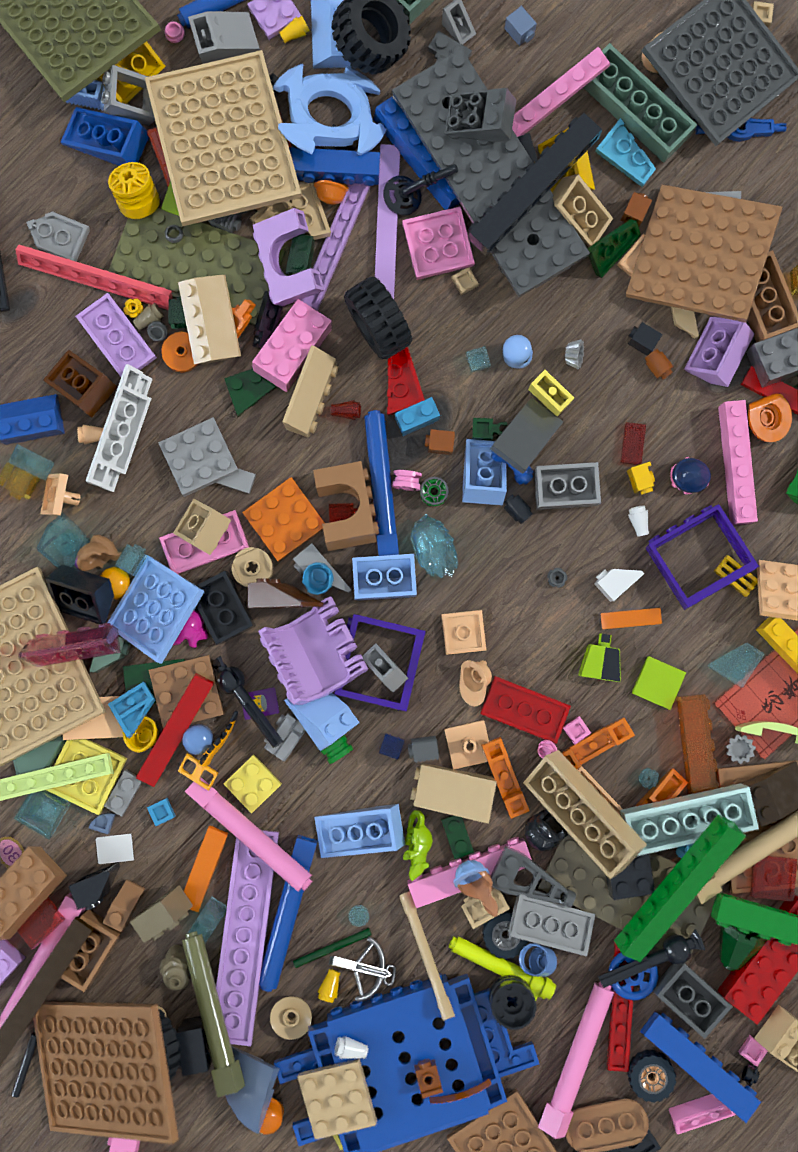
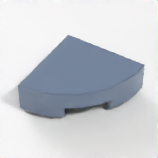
M116 813L99 815L90 823L89 829L109 834Z

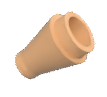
M89 425L78 427L79 443L86 445L100 441L104 428Z

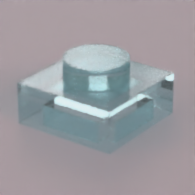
M485 346L466 352L471 373L491 367Z

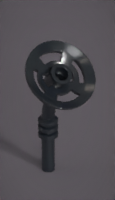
M454 164L440 171L427 173L415 182L406 176L391 178L383 190L385 204L395 214L402 216L413 214L421 204L420 188L438 183V180L457 173V165ZM399 180L406 181V182H399V183H397V184L394 183V182L399 181ZM390 190L394 191V197L397 200L395 203L390 198ZM414 191L417 193V199L413 197ZM411 204L413 206L409 209L400 208L401 206H409Z

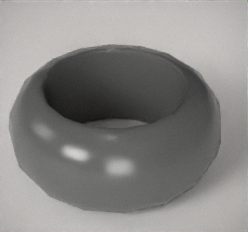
M172 224L166 228L165 237L171 243H178L183 238V230L180 226ZM173 229L179 231V235L176 238L169 237V233Z

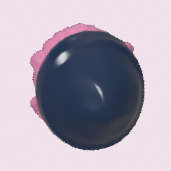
M686 457L671 468L670 479L673 488L682 490L684 494H692L704 490L709 485L711 474L705 463L695 458Z

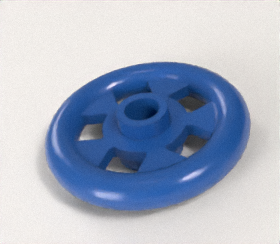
M620 952L611 961L608 972L618 968L624 960L630 963L634 959L626 957ZM657 966L638 973L634 979L630 977L624 979L626 984L622 986L619 982L611 985L612 989L619 996L628 1000H640L647 997L653 992L658 982ZM644 972L650 973L649 981H643ZM640 985L639 991L631 990V986Z

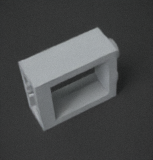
M112 65L103 74L102 81L105 84V91L101 99L104 104L103 112L137 120L141 124L150 126L155 121L145 82V78L148 76ZM117 80L143 88L142 109L116 101Z

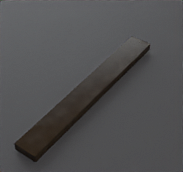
M78 916L74 918L0 1028V1066L4 1063L94 928Z

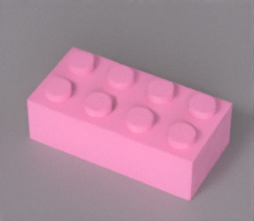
M297 299L252 361L253 371L287 392L300 375L311 345L319 348L330 333L332 320Z

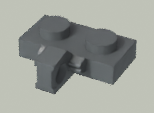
M440 31L437 32L428 46V51L434 54L435 59H437L436 63L461 48L468 59L472 55V50Z

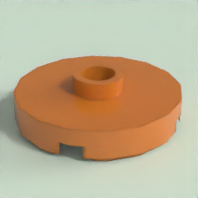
M175 332L163 342L161 349L162 358L165 364L173 371L180 373L189 372L198 365L194 364L188 333ZM183 348L184 353L178 354V350Z

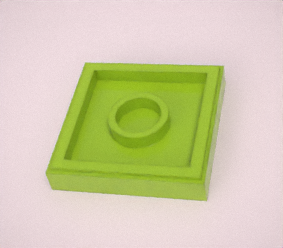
M647 656L632 694L671 710L686 672Z

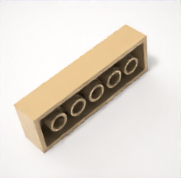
M559 750L546 755L523 782L610 879L621 873L647 846L640 836Z

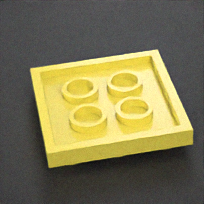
M89 739L66 740L54 766L110 753L114 773L47 789V791L100 815L127 758Z

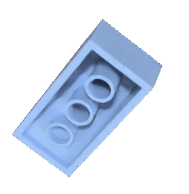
M399 804L376 806L314 817L321 858L397 851L405 845Z

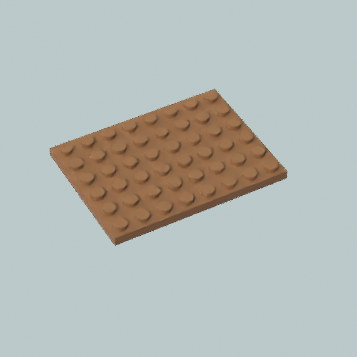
M44 1002L33 1020L50 1131L165 1144L177 1142L179 1139L158 1005Z

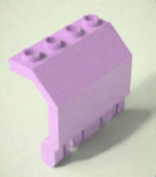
M332 597L321 601L323 602V607H313L312 610L287 625L274 629L264 627L258 631L261 636L260 641L267 648L269 660L276 667L278 679L285 686L287 698L293 705H304L325 697L368 670L365 661H362L361 654L352 657L348 661L345 655L354 651L357 646L353 643L354 640L347 626L343 625L345 624L343 618L337 619L331 624L327 621L339 612L338 608L335 607L336 604Z

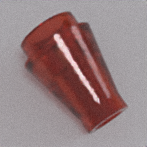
M355 400L331 404V416L355 420L361 417V404Z

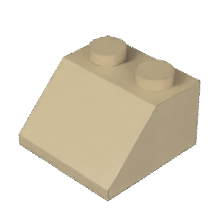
M193 499L173 534L211 555L213 550L216 549L223 533L228 529L231 520L209 506Z

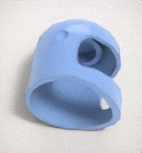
M513 335L506 339L503 345V358L506 364L512 368L520 369L529 365L533 355L530 341L522 335Z

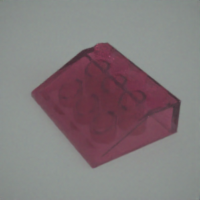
M103 623L98 625L99 628L80 627L76 632L63 630L58 631L57 635L49 636V634L36 635L35 639L28 640L19 652V658L37 667L121 653L118 628L111 625V623Z

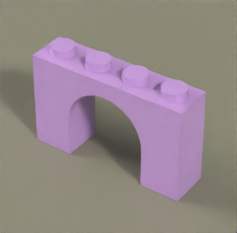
M292 208L253 225V237L258 244V255L263 263L264 278L268 283L269 297L273 304L285 306L296 302L297 299L301 300L324 291L318 270L309 268L294 275L286 276L279 265V252L283 244L287 240L309 231L304 211Z

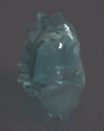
M426 514L414 522L410 539L415 551V557L419 565L429 575L434 576L435 573L440 578L444 577V574L452 577L454 575V568L458 567L457 551L453 544L454 538L448 534L449 530L443 526L444 524L441 521L431 518Z

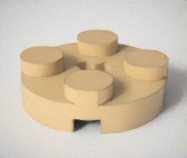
M248 547L239 551L232 564V574L235 580L245 587H248V583H255L258 578L270 579L273 574V563L270 556L263 550L254 547ZM250 562L258 565L255 573L247 571V568L250 567Z

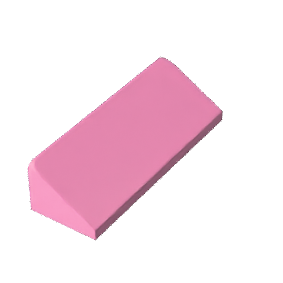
M713 1094L669 1108L676 1134H681L736 1115Z

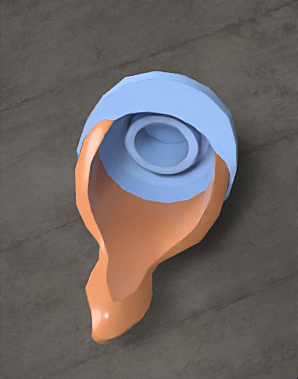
M475 860L463 862L456 870L455 879L453 880L454 886L464 895L479 899L484 909L493 917H497L498 905L491 895L493 883L488 869Z

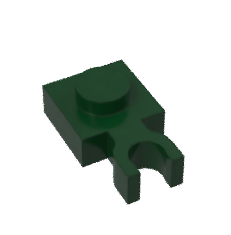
M473 418L472 439L492 440L493 434L498 436L502 434L499 427H506L507 422L493 424V418Z

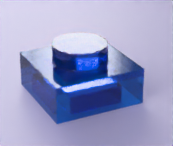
M385 733L379 753L398 760L405 740Z

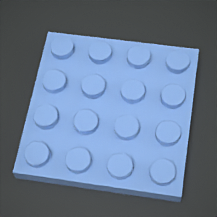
M147 555L106 626L154 661L162 664L205 591Z

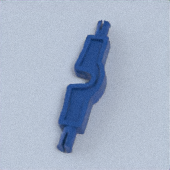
M750 118L744 123V130H739L738 128L727 138L733 141H746L752 137L772 136L774 132H785L787 124L774 123L773 119ZM697 125L695 133L705 134L702 128Z

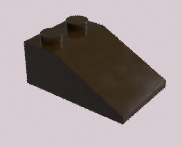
M796 761L742 782V784L750 788L757 823L761 827L780 820L798 809V764Z

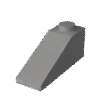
M312 543L293 558L296 562L293 566L300 574H303L308 565L315 562L326 564L333 573L334 581L332 586L347 593L352 591Z

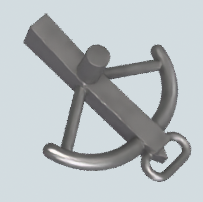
M372 937L367 938L370 944L356 961L336 956H330L328 965L354 972L360 996L355 998L357 1002L372 997L380 988L382 981L386 986H391L395 979V966L389 964L385 968L384 952L380 944ZM373 946L378 952L379 967L360 963ZM389 968L393 969L392 975L388 971ZM358 972L377 977L374 986L366 994L363 993ZM392 976L391 982L387 983L386 978Z

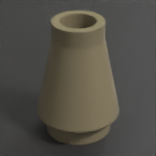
M156 303L148 304L137 318L133 320V323L138 330H142L153 321H161L164 314Z

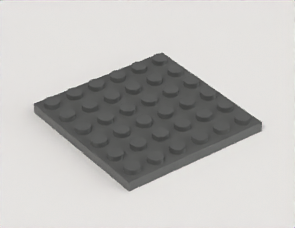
M703 0L641 50L715 146L720 144L798 80V67L747 0Z

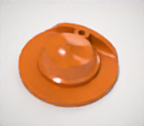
M773 394L749 404L748 422L753 434L764 442H776L786 436L791 427L792 412L789 403L783 395Z

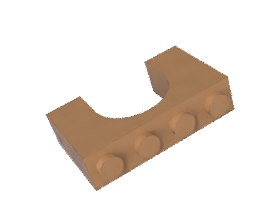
M362 462L313 470L319 497L347 493L356 497L360 502L357 512L352 517L322 524L328 551L377 542L375 534H379L378 524L372 520V516H376L374 504H369L368 498H372L370 486H366L365 483L366 480H369L367 468L363 469Z

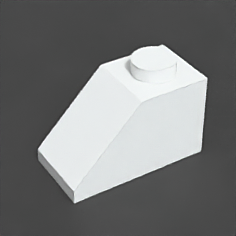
M611 569L608 572L603 570L596 576L598 580L594 584L611 602L616 600L644 573L638 570Z

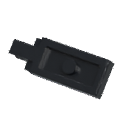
M269 291L264 293L254 328L255 336L252 346L257 349H262L276 330L283 306L273 304L269 297Z

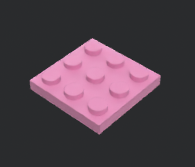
M461 207L402 220L416 280L475 265Z

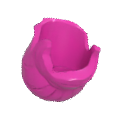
M193 610L173 645H179L184 639H187L189 646L196 648L198 641L208 639V632L204 627V620L199 611Z

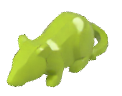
M414 810L409 817L405 845L409 846V850L405 851L403 855V860L410 859L411 861L409 869L411 881L415 880L429 867V864L426 862V856L433 842L432 834L425 826L424 814L419 810ZM418 818L417 824L413 828L414 820Z

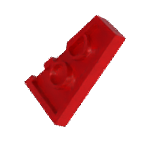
M408 347L388 359V416L425 400Z

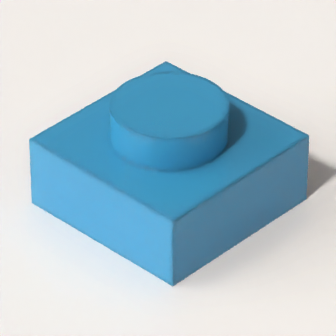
M168 798L147 807L155 826L176 817Z

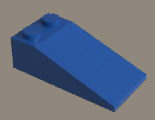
M75 107L60 143L120 166L128 162H139L149 134L137 120Z

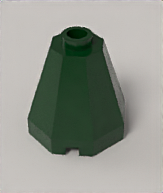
M732 925L729 928L720 926V961L728 970L742 969L764 946L766 939L757 936L758 933L750 931V934L737 930V927Z

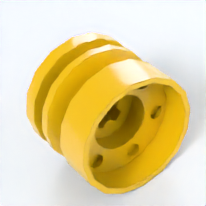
M128 162L115 168L109 175V188L116 199L121 213L125 217L141 219L151 215L158 208L160 203L159 194L145 165L138 162Z

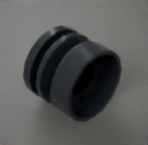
M515 975L502 976L493 983L489 992V1002L496 1021L504 1028L511 1030L523 1029L530 1024L535 1017L537 1006L528 983ZM507 997H514L515 1001H508Z

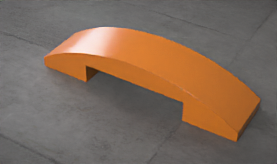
M623 717L588 735L561 753L578 769L582 764L613 746L620 745L635 736V734Z
M501 737L482 744L484 754L493 777L497 781V787L510 818L512 819L529 812L530 810L518 784Z

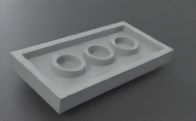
M519 894V896H516L508 936L587 956L595 914L548 901L528 898L523 894Z

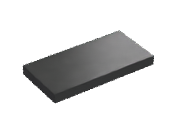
M531 397L491 446L490 450L523 474L563 421Z

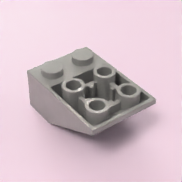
M207 11L188 17L202 64L260 50L249 12Z

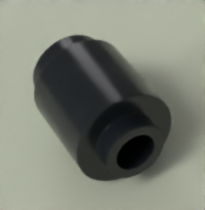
M512 494L504 501L506 512L520 524L524 523L533 514L530 511V506L519 494L516 497Z

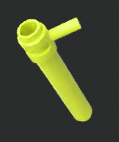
M453 936L448 948L451 949V952L500 976L515 975L521 977L531 988L535 1001L538 997L550 1000L555 992L556 984L551 979L528 975L520 966L502 957L498 958L490 951L459 936L457 938Z

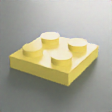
M255 755L250 757L223 783L251 814L282 785Z

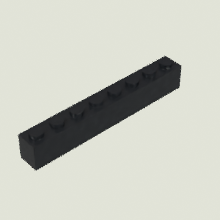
M585 113L579 118L575 117L568 125L569 129L565 133L560 132L554 140L555 143L550 148L547 146L540 154L541 158L536 163L533 161L527 167L523 177L518 176L512 183V188L508 192L504 191L498 197V203L494 207L489 206L483 213L484 217L479 222L475 221L470 226L468 240L485 256L494 249L599 139L602 128Z

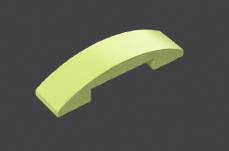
M752 721L735 726L736 731L759 736L762 735L763 728L796 735L795 743L798 744V728L791 725L772 721Z

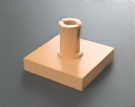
M61 473L48 474L40 514L61 516L63 503L78 506L80 501L74 499H80V494L65 491L68 475Z
M484 720L444 729L453 770L488 762L482 748V744L489 742Z

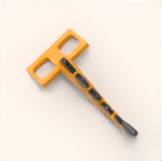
M234 711L225 731L209 746L200 760L187 753L178 772L209 791L219 773L207 765L210 764L213 756L220 750L230 735L238 718V711ZM187 759L196 764L192 774L183 769ZM204 770L213 774L210 785H207L200 779Z

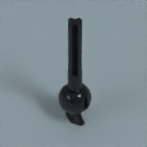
M217 657L212 662V665L219 673L217 676L218 688L225 694H233L273 748L279 746L283 742L282 738L243 687L245 684L243 672L234 666L227 667L223 663L222 657Z
M696 929L686 939L682 935H670L665 939L662 949L646 955L641 962L634 960L598 977L604 989L666 961L677 965L684 964L691 957V950H705V947Z

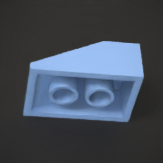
M466 439L462 502L503 505L506 495V463L496 462L491 458L492 452L490 448L495 441Z
M333 693L304 705H293L288 698L284 700L320 751L360 723L349 707Z

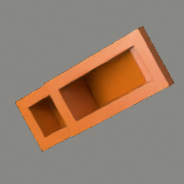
M672 768L634 807L676 798L688 782Z

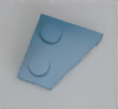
M142 682L108 704L127 738L133 736L155 702V698L146 683Z

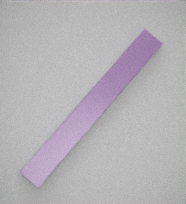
M380 144L375 277L384 284L394 299L397 214L392 212L385 204L383 190L391 178L399 176L400 152L394 145ZM390 190V198L395 203L397 200L394 197V191Z
M355 183L348 185L349 189L344 200L340 203L330 227L331 235L326 237L313 269L320 272L324 291L301 299L302 302L318 311L370 186Z

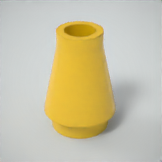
M301 15L298 18L296 16L279 33L283 41L287 43L288 41L306 36V33L310 30Z
M328 970L325 979L317 991L319 999L334 1003L338 995L339 971Z

